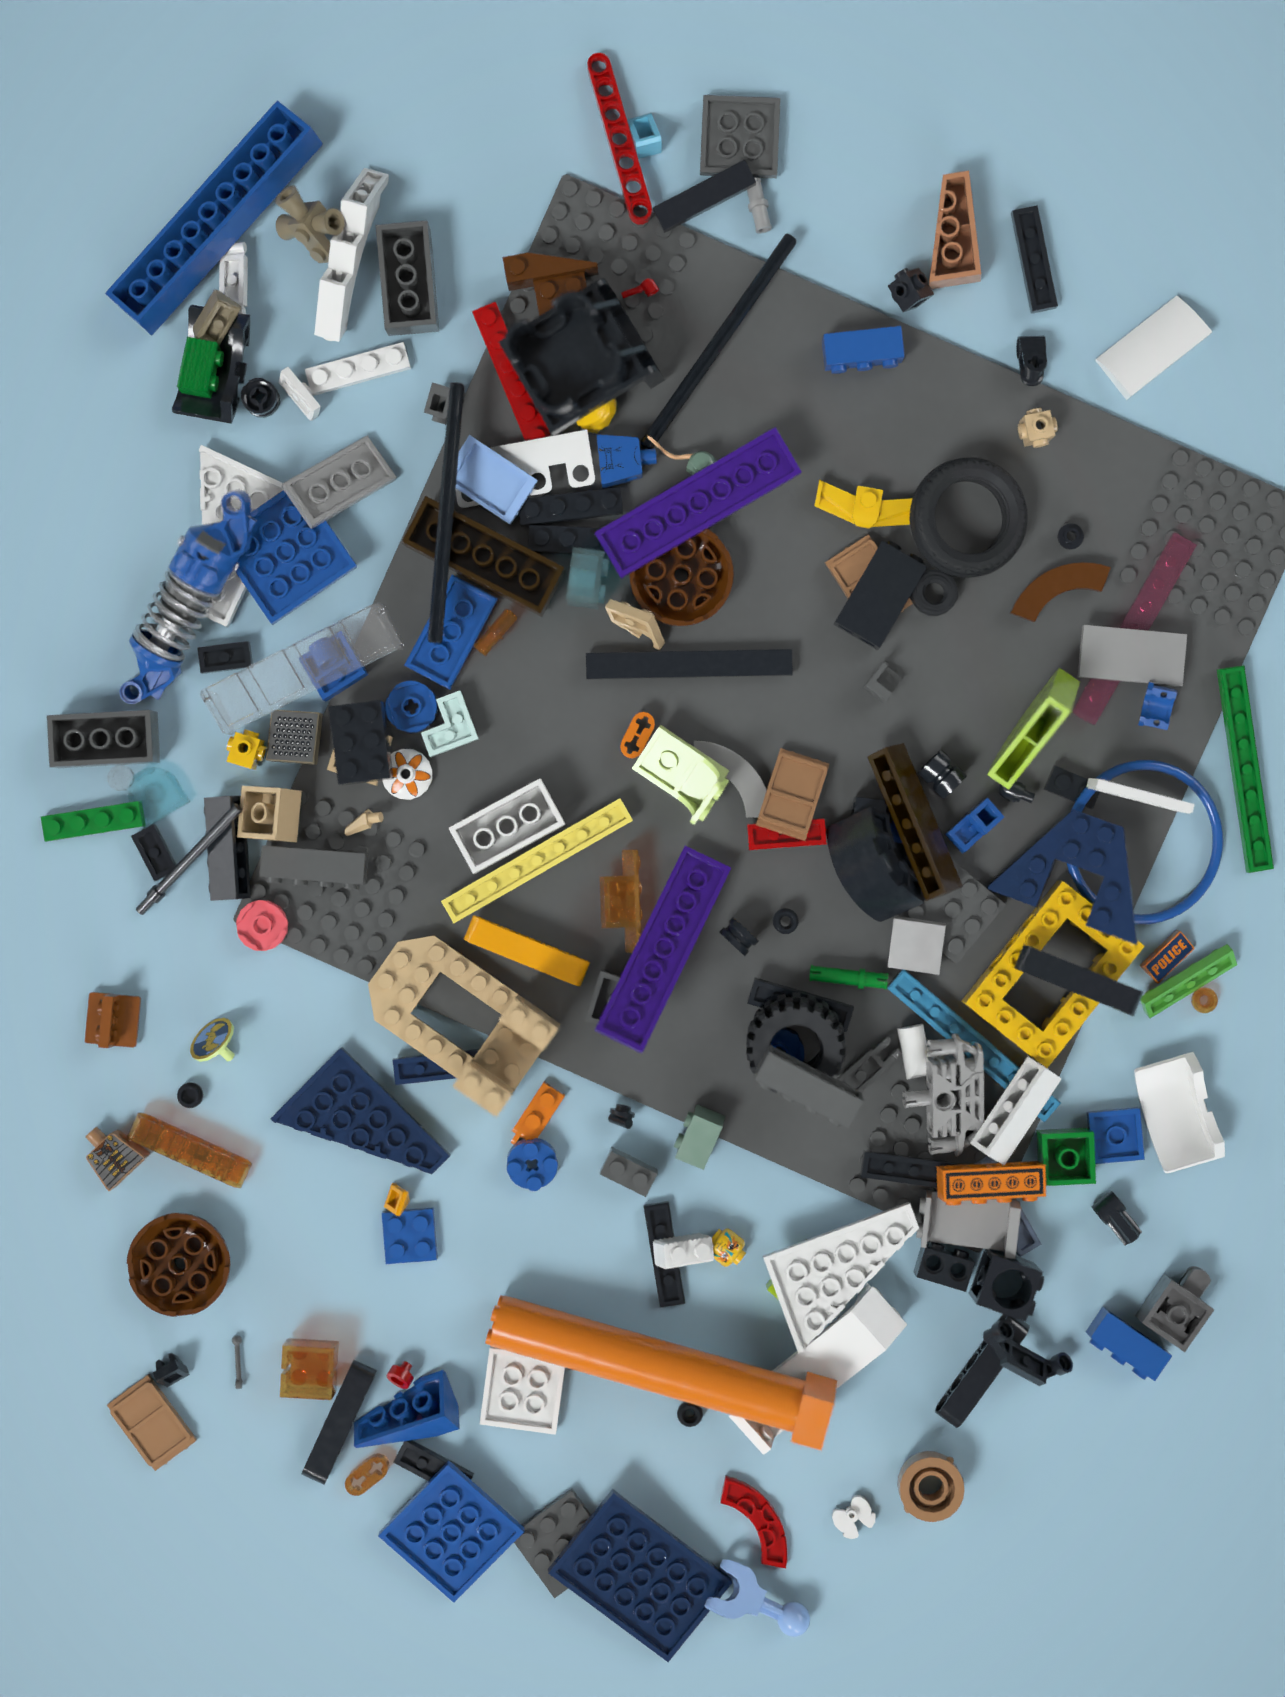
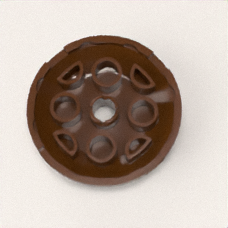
M706 529L630 573L631 588L639 605L643 609L652 612L656 620L673 626L695 625L712 617L726 602L733 584V564L728 550L719 537L709 529ZM678 569H684L688 572L689 577L687 580L679 582L675 579L674 573Z
M187 1213L166 1214L146 1224L133 1239L127 1255L128 1280L132 1290L148 1308L166 1316L193 1315L203 1311L221 1295L230 1274L229 1250L222 1235L206 1220ZM176 1258H184L186 1264L184 1269L176 1266Z

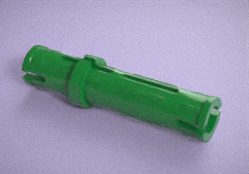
M810 966L809 981L855 985L859 989L873 987L887 990L888 973L867 972L863 968H860L858 971Z

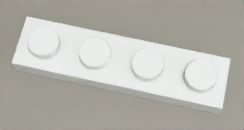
M401 342L307 368L305 372L312 395L315 396L410 370L411 366L405 344Z

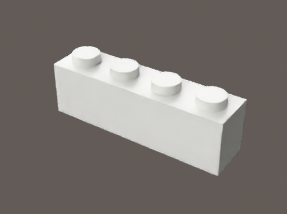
M1027 1057L971 1141V1144L987 1156L1005 1165L1062 1078L1030 1057Z

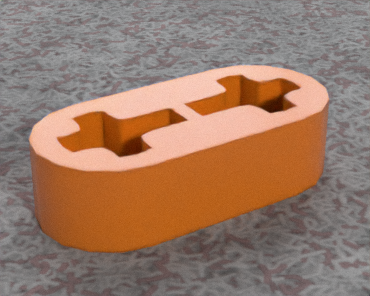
M639 712L632 719L620 745L621 752L625 757L630 759L637 758L643 752L655 727L652 715L647 712ZM647 717L648 724L651 725L650 728H644L641 735L637 734L639 724L636 721ZM634 736L638 737L639 739L636 743V746L639 748L638 752L633 751L631 754H628V748L625 746V743H631Z

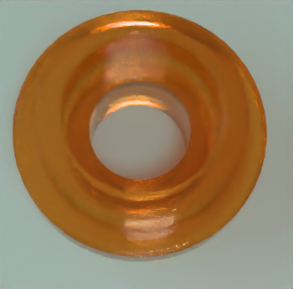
M1206 987L1194 991L1191 997L1193 1008L1200 1013L1213 1011L1218 1003L1216 993ZM1203 995L1208 999L1205 1005L1200 1003V998Z

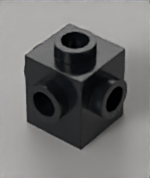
M908 268L899 271L894 275L895 280L888 285L893 300L899 305L902 312L916 309L934 295L928 284L927 277L921 272L920 268L910 271Z

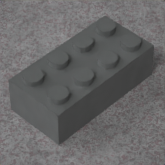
M428 221L376 225L384 327L388 336L440 332L431 229Z
M139 710L47 715L49 767L75 768L160 763L158 712Z

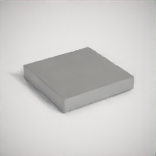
M894 916L888 967L939 975L946 923Z

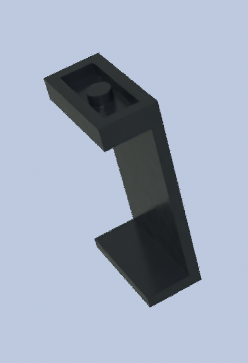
M882 541L879 544L878 549L833 624L876 650L883 644L927 566L922 564L924 561L914 554L909 556L900 551L901 547L892 541H887V543Z

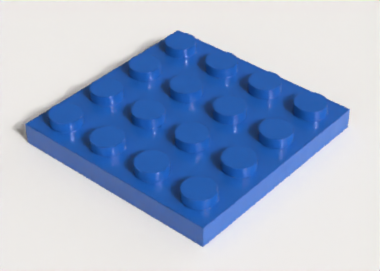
M283 490L251 512V517L256 519L257 522L251 531L250 549L239 558V567L235 572L269 622L274 625L358 566L328 522L325 521L311 529Z
M448 1461L379 1531L378 1537L454 1603L524 1533L525 1527L453 1463Z

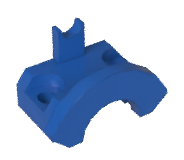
M1149 682L1138 725L1168 730L1177 690L1156 686L1154 683Z

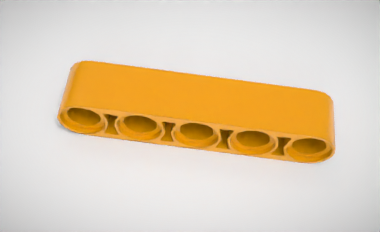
M473 915L464 936V940L579 987H581L590 962L475 915Z

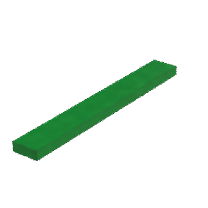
M1245 665L1217 669L1246 873L1274 869Z

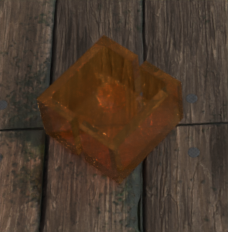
M288 1338L282 1345L281 1369L284 1370L281 1373L280 1397L332 1400L337 1387V1369L335 1368L338 1364L339 1341Z

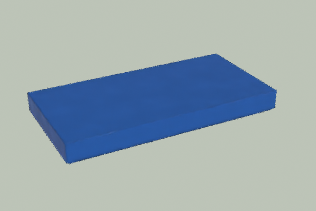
M452 574L447 583L442 643H430L428 641V619L404 666L451 690L498 598Z

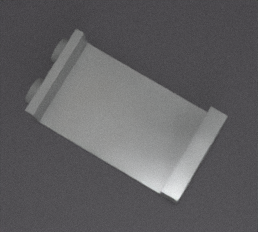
M926 1190L925 1198H920L919 1213L924 1215L923 1223L918 1222L919 1229L917 1230L916 1238H921L922 1248H926L928 1241L1004 1251L1005 1258L1015 1259L1021 1214L1020 1201L1012 1200L1009 1203L997 1202V1199H988L985 1204H973L969 1200L961 1201V1205H946V1202L937 1197V1191Z

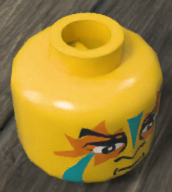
M729 1228L723 1231L718 1229L713 1235L714 1259L724 1267H728L732 1263L738 1265L746 1254L743 1251L745 1241Z

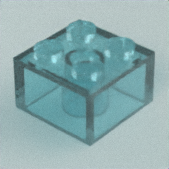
M573 547L566 601L569 606L599 610V604L605 603L606 585H602L603 578H608L610 563L609 559H606L604 551Z

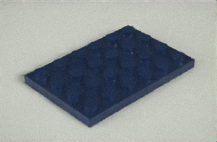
M614 1489L610 1491L548 1568V1574L667 1662L671 1660L710 1610L705 1607L707 1598L717 1597L720 1599L733 1583L728 1575Z

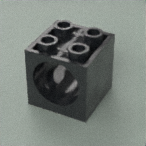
M984 1248L969 1295L976 1305L1026 1322L1028 1315L1031 1316L1035 1309V1294L1042 1289L1044 1283L1043 1272L1032 1261L1018 1256L1015 1259L1005 1258L1004 1252L1001 1250ZM1015 1269L1021 1271L1020 1276L1023 1283L1020 1290L1008 1298L997 1297L992 1288L995 1278L1005 1270Z

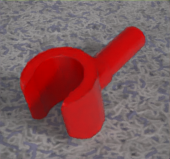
M647 278L639 286L621 292L624 299L644 291L647 297H651L659 291V288L653 279Z

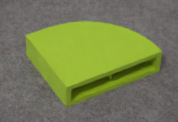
M1061 668L1056 670L1004 742L988 771V776L1007 789H1010L1071 712L1080 681Z

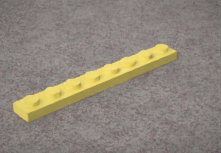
M619 798L441 902L453 923H456L633 820Z

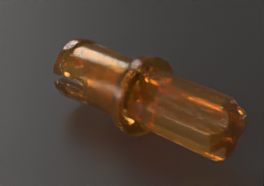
M505 609L491 626H487L488 630L473 646L484 656H487L494 645L500 639H504L503 635L517 620V616L511 610Z

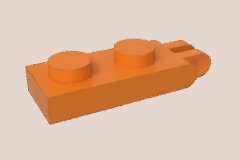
M543 1082L512 1129L515 1136L510 1143L514 1145L520 1137L525 1139V1141L538 1138L565 1095L548 1083Z

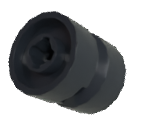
M940 750L918 771V774L927 783L932 782L934 784V791L944 799L961 784L967 775L957 765L952 766V760L943 750Z

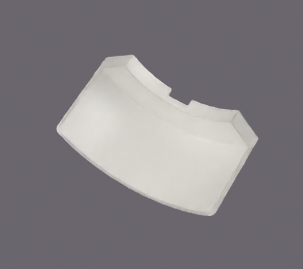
M1194 1052L1134 1070L1136 1088L1147 1129L1165 1173L1175 1172L1225 1157V1142L1213 1112H1207L1204 1099L1208 1098L1204 1074Z

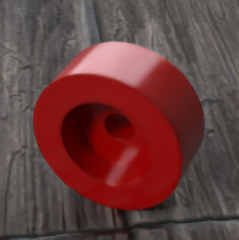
M403 1361L401 1366L392 1365L386 1374L387 1379L399 1388L408 1389L414 1379L413 1375L409 1372L412 1365L406 1361Z

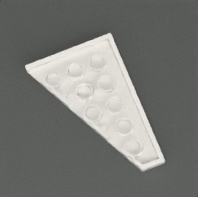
M203 445L200 446L201 470L199 471L202 525L220 522L224 519L221 501L225 494L233 490L241 489L248 493L251 500V512L283 491L282 482ZM232 496V506L236 509H240V499L236 496ZM232 571L219 596L211 598L213 607L205 609L207 618L228 628L247 589L236 572Z
M909 1202L763 1256L798 1353L805 1350L809 1343L824 1330V1327L832 1322L845 1308V1305L853 1296L863 1289L868 1280H871L885 1265V1262L919 1229Z

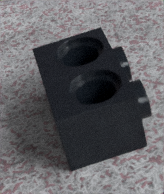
M930 1242L929 1245H926V1248H920L913 1271L917 1278L964 1292L967 1291L975 1264L974 1260L969 1257L970 1253L960 1249H954V1252L944 1249V1245L936 1242ZM932 1255L938 1256L939 1261L935 1266L929 1267L926 1265L928 1257ZM955 1263H962L963 1270L960 1273H951V1267Z

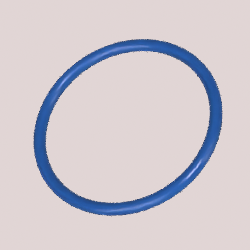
M1155 760L1125 762L1106 770L1095 779L1110 781L1128 772L1151 770L1163 772L1181 780L1196 793L1207 811L1212 829V852L1207 870L1192 893L1183 901L1167 910L1152 914H1134L1135 924L1139 925L1154 924L1172 919L1198 902L1216 876L1223 850V831L1220 816L1207 790L1188 772L1172 764ZM1086 787L1077 798L1071 811L1082 812L1096 790ZM1067 863L1070 876L1078 891L1086 900L1094 905L1097 896L1086 884L1079 867Z

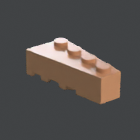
M969 171L944 174L942 177L929 280L931 289L981 282V267Z

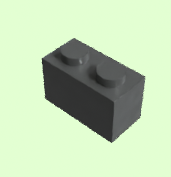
M611 1147L600 1169V1175L646 1197L657 1176V1169Z

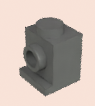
M432 382L424 413L433 415L432 421L445 425L447 421L449 387Z

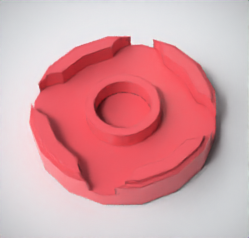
M257 900L248 903L241 909L236 920L239 939L245 946L256 951H267L276 948L284 941L288 933L286 913L278 904L272 901Z

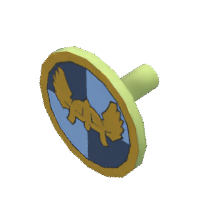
M219 1018L204 1026L194 1037L191 1044L190 1054L192 1058L202 1062L208 1061L220 1054L226 1061H231L235 1054L227 1045L234 1033L232 1022L226 1018Z

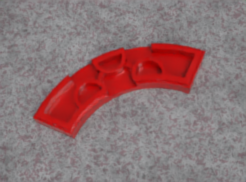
M725 1476L720 1503L740 1511L753 1523L761 1543V1564L786 1569V1536L775 1509L759 1491L749 1484L736 1478Z

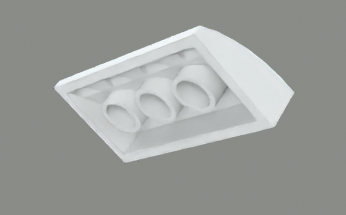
M1175 296L1100 355L1095 361L1124 398L1128 400L1212 333V330L1187 303L1178 296Z

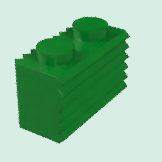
M187 337L177 382V388L181 393L212 398L213 391H217L219 385V377L216 376L217 368L222 367L224 361V352L221 351L217 342Z

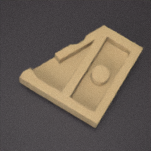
M609 600L605 608L611 622L626 629L639 639L644 634L652 639L655 649L661 650L665 641L652 612L646 609L634 608L624 601Z

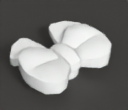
M854 1495L850 1506L845 1510L834 1509L832 1512L834 1525L843 1532L844 1537L849 1539L858 1538L859 1536L854 1523L858 1519L868 1528H872L875 1523L876 1514L872 1512L868 1501L861 1495Z

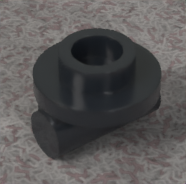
M616 1104V1108H610L609 1112L611 1114L608 1117L610 1123L626 1129L632 1127V1118L635 1117V1113L631 1112L630 1106Z

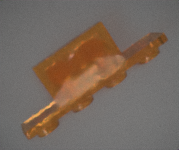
M637 849L622 850L623 876L600 877L601 928L625 927L626 953L633 952L642 934L640 922L643 916L640 907L642 886L639 881L641 860Z

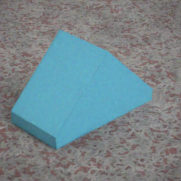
M652 113L627 120L638 159L662 153L661 135Z

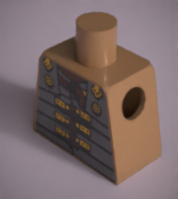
M95 1127L85 1137L95 1147L86 1156V1159L108 1191L116 1188L150 1155L146 1149L118 1129L106 1136L98 1127Z

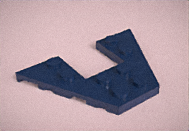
M1072 810L987 888L1038 908L1056 859L1104 877L1085 926L1135 945L1138 943L1125 829L1113 823Z

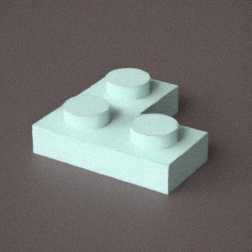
M461 691L436 699L445 724L421 732L430 757L479 740Z

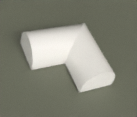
M923 1024L897 1028L906 1079L926 1076V1057L930 1056L927 1051ZM937 1055L941 1056V1058L944 1060L945 1055Z

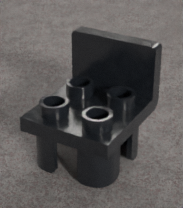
M605 278L595 281L579 292H566L552 301L554 306L552 309L531 322L526 318L518 321L509 328L505 338L499 341L511 365L553 435L642 381H645L650 389L665 381L618 297Z

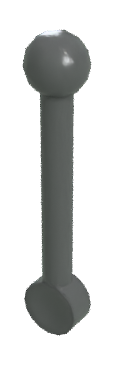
M235 1335L232 1338V1343L235 1345L236 1389H242L243 1385L240 1363V1344L242 1338L239 1335Z

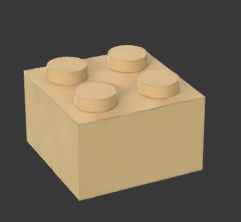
M242 786L240 800L242 812L239 814L237 837L297 843L302 791Z

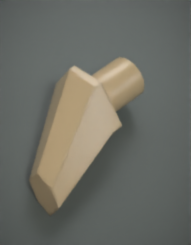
M367 809L347 825L345 835L355 834L371 828L373 823L383 822L382 812L373 813Z

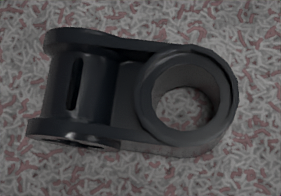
M1018 336L1016 355L1019 361L1021 381L1028 386H1037L1043 381L1044 370L1047 367L1045 336Z

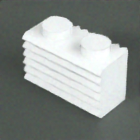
M693 1233L692 1235L674 1236L673 1238L669 1237L668 1239L664 1238L653 1241L655 1264L661 1268L669 1269L714 1261L712 1238L705 1234Z

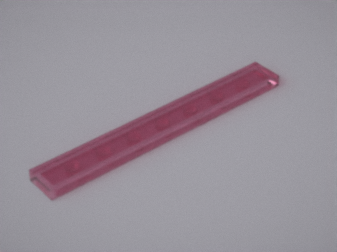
M1175 532L1172 533L1119 628L1149 631L1196 548V544ZM1090 678L1071 713L1091 725H1095L1120 681Z

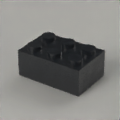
M381 700L329 706L338 785L394 779L385 703Z

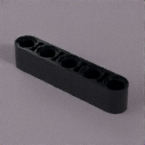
M1023 944L1014 969L1131 1016L1135 1015L1143 992L1026 944Z
M1002 1314L997 1322L1001 1320L1008 1321L1014 1329L1012 1340L1021 1344L1030 1329V1325L1022 1320ZM984 1340L935 1408L936 1414L956 1428L963 1424L1003 1368L1000 1365L999 1357L991 1345H988Z
M353 1360L301 1475L325 1485L377 1372L376 1369Z

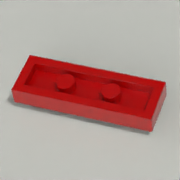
M813 819L811 821L805 841L785 834H779L756 824H747L749 850L827 844L825 819Z

